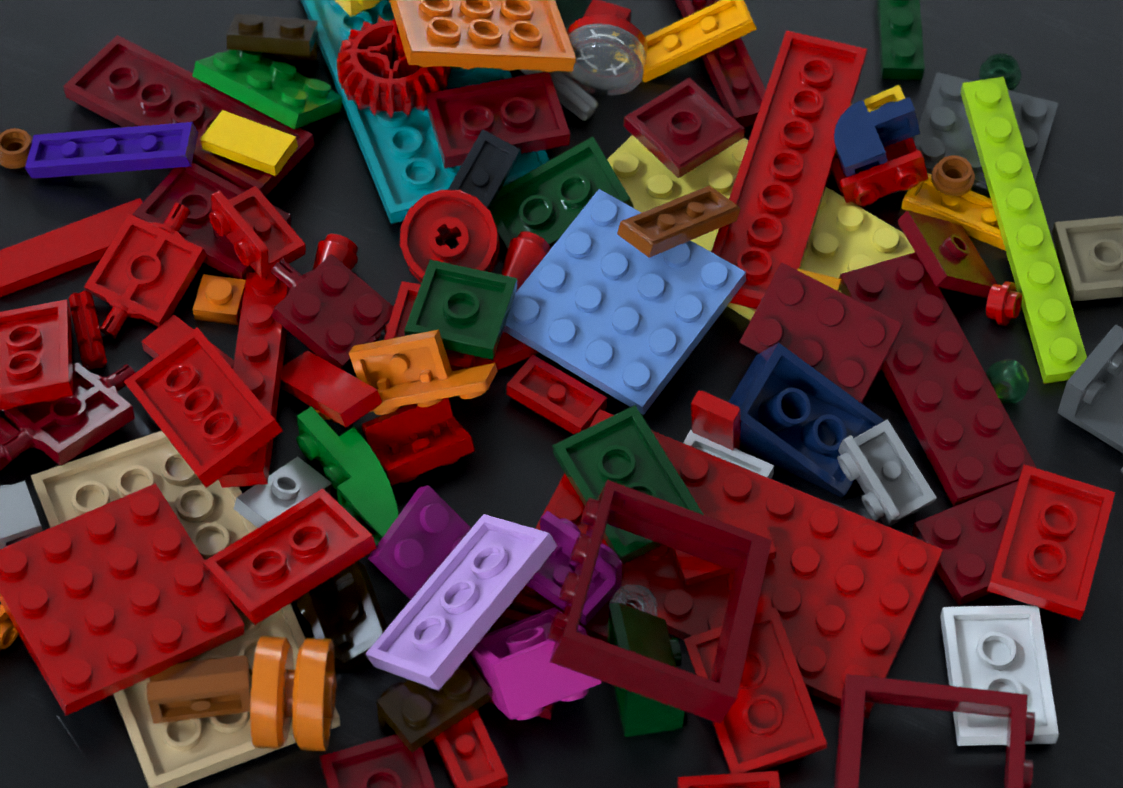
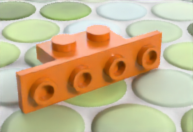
M439 329L355 345L349 352L356 377L376 388L383 403L372 410L376 415L389 414L401 406L416 403L418 407H428L439 403L443 398L459 395L461 399L476 398L487 391L498 372L495 363L452 371ZM315 410L324 420L331 419L323 413L319 412L318 410Z

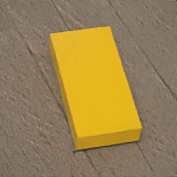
M224 110L220 112L200 139L203 150L274 176L278 175L298 147L296 136Z

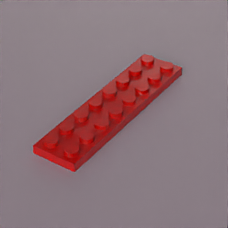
M786 30L729 200L741 208L738 219L731 224L719 228L711 251L746 272V282L730 303L757 309L781 262L796 270L801 268L837 153L834 141L835 127L841 115L852 105L866 60V48Z

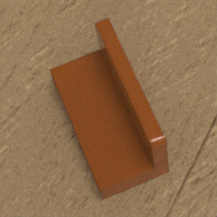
M245 655L178 663L150 677V682L146 683L147 700L153 724L250 712L251 684L248 658Z

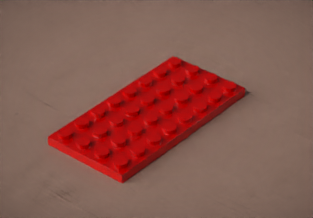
M599 409L590 427L614 415ZM652 431L705 516L724 522L761 510L777 554L776 559L767 561L756 614L775 607L777 608L808 693L841 707L842 689L847 674L887 679L942 558L943 549ZM565 473L542 516L548 511L559 519H568L579 528L581 533L586 534L588 525L581 523L585 506ZM540 520L535 529L540 530ZM603 538L602 544L608 546L605 539ZM661 545L622 565L621 587L615 594L629 599L628 606L665 619L668 633L684 640L685 638L723 626L735 571L685 586L671 547ZM865 702L864 717L869 719L875 703Z

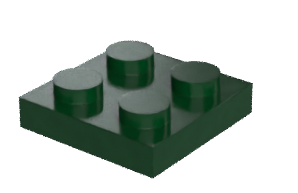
M430 259L404 329L405 336L439 329L445 350L494 360L517 292V278Z

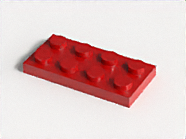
M198 327L124 381L206 488L225 476L230 470L283 431L274 417Z

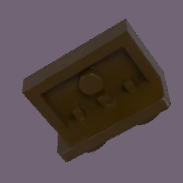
M236 14L226 33L227 49L263 52L262 55L268 58L313 62L318 56V20Z
M356 561L297 599L300 612L310 622L314 633L312 638L332 639L335 666L345 673L369 660L365 655L366 652L388 628L366 567L359 561Z
M465 658L440 690L411 680L404 683L397 682L388 687L380 699L376 701L378 722L384 730L391 727L412 753L491 701L492 689Z

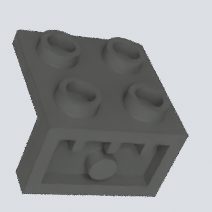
M1115 324L1067 381L1057 413L1122 453L1123 328Z

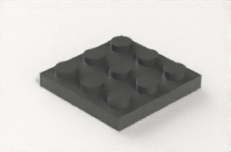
M937 72L919 123L920 134L915 136L914 143L917 150H920L924 157L927 173L932 174L934 166L944 157L951 155L963 157L969 161L975 174V181L971 191L990 196L960 93L962 83L972 81ZM1008 90L1034 181L1036 182L1058 103Z

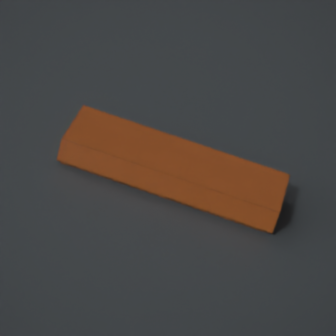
M707 186L620 221L617 235L650 258L737 221L741 208L711 186Z

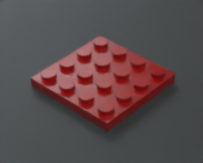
M156 483L0 549V602L65 715H69L178 663L185 662L244 635V622L225 592L203 565L205 560Z

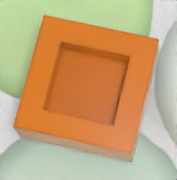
M203 274L193 306L194 319L238 325L246 280Z

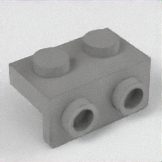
M888 419L855 438L850 435L842 440L838 450L841 454L837 457L838 463L850 481L856 479L865 493L862 496L863 504L875 521L881 519L885 526L891 527L936 500L937 497Z

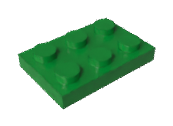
M227 50L215 53V55L198 60L195 63L192 77L294 130L338 113L342 107L341 95L330 90V86L327 83L317 79H309L297 73L294 66L285 62H276L262 55L263 52Z

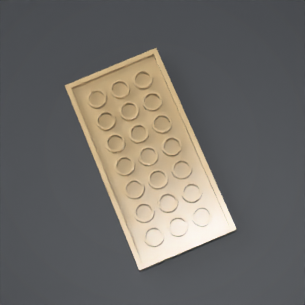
M162 431L31 475L34 488L50 528L156 483L204 560H207L257 529L255 525L234 510L236 498L242 494L240 487L222 488L218 479L206 488ZM229 598L244 622V635L185 661L193 662L245 655L248 658L250 684L252 686L255 651L261 636L286 637L293 649L294 669L296 667L298 650L305 641V636L291 604L254 625ZM150 678L113 694L149 788H177L278 750L255 748L253 746L250 712L153 724L147 700L146 683L150 682ZM336 708L331 729L340 726V718ZM291 718L288 739L281 748L296 743L293 735V718Z

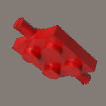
M175 202L163 224L146 222L134 215H127L84 286L86 291L107 302L112 307L102 326L99 327L100 331L105 335L116 339L127 317L141 318L159 327L173 314L207 257L204 248L185 240L179 234L181 227L191 214V211L186 206Z

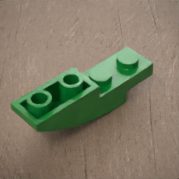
M310 407L297 415L299 436L296 437L297 444L306 458L309 460L316 459L321 464L326 478L332 482V487L337 490L338 503L372 534L377 546L399 516L397 503L383 467L369 444L355 427L338 436L314 408Z

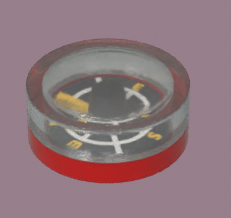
M590 15L580 18L568 28L567 34L574 50L576 61L573 72H562L582 89L591 94L614 96L629 92L640 83L643 77L648 47L645 36L635 25L611 15Z

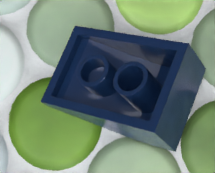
M780 343L756 355L729 400V403L740 408V446L743 449L839 497L845 496L853 481H850L845 476L838 463L837 457L841 455L838 450L842 440L850 435L855 438L885 421Z

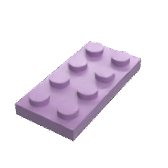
M483 514L365 655L376 668L440 690L477 643L483 639L486 632L505 609L511 605L523 587L542 567L543 563L556 549L557 544L548 532Z

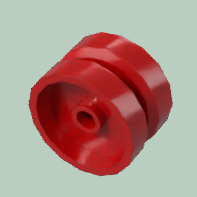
M439 190L423 196L408 210L400 231V247L411 274L420 284L430 259L491 273L494 272L499 261L500 239L491 212L478 198L461 190ZM448 239H456L458 246L450 249L444 243Z

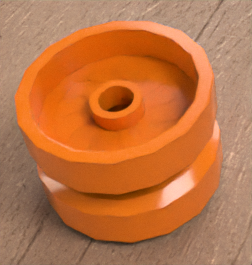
M261 636L255 651L251 686L250 720L253 746L255 748L281 749L288 739L291 718H293V735L299 749L326 751L329 744L336 701V673L332 639L306 638L298 650L296 667L294 669L293 649L286 637Z

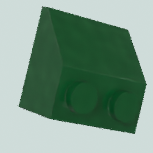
M619 602L609 604L607 643L673 667L681 666L682 658L678 638H669L665 619ZM614 685L625 737L683 728L684 710Z

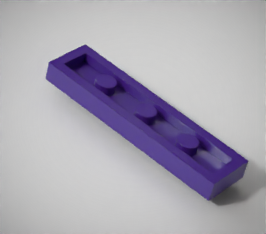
M193 122L33 135L25 169L31 179L190 167L192 165L198 131Z

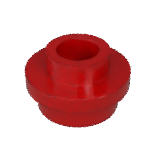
M1005 281L1003 285L993 284L990 289L986 304V314L988 318L995 319L998 325L1006 326L1011 318L1016 319L1019 315L1022 294L1016 292L1014 282Z

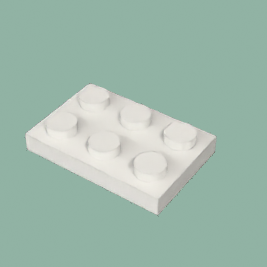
M1033 605L943 607L940 618L949 686L1028 694L1027 711L1035 713V730L1032 742L1025 741V744H1055L1059 731L1039 607ZM953 712L957 746L1007 745L1008 718Z

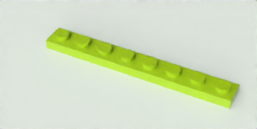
M1004 77L962 83L961 97L1017 292L1022 294L1021 306L1043 383L1069 380L1087 359Z

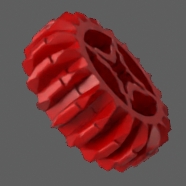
M379 16L376 24L372 25L364 21L361 30L351 29L348 39L342 40V46L336 61L338 81L341 84V89H344L348 100H355L359 110L370 106L374 116L380 111H387L390 118L398 111H403L408 117L412 108H417L424 112L427 105L426 93L445 90L448 84L447 79H449V74L451 73V67L449 66L421 67L418 65H408L395 17L393 21H384Z

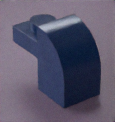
M910 97L897 102H888L871 112H868L864 101L860 100L841 115L835 127L834 141L845 178L888 162L884 147L920 134L916 111Z

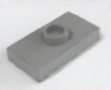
M297 456L269 475L267 485L256 484L238 496L234 510L259 528L322 488L329 494L332 482Z

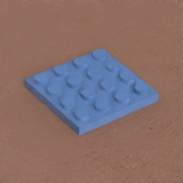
M598 189L518 289L503 331L629 407L636 405L639 412L644 415L746 282V272L691 240L648 258L617 235L620 221L641 212Z

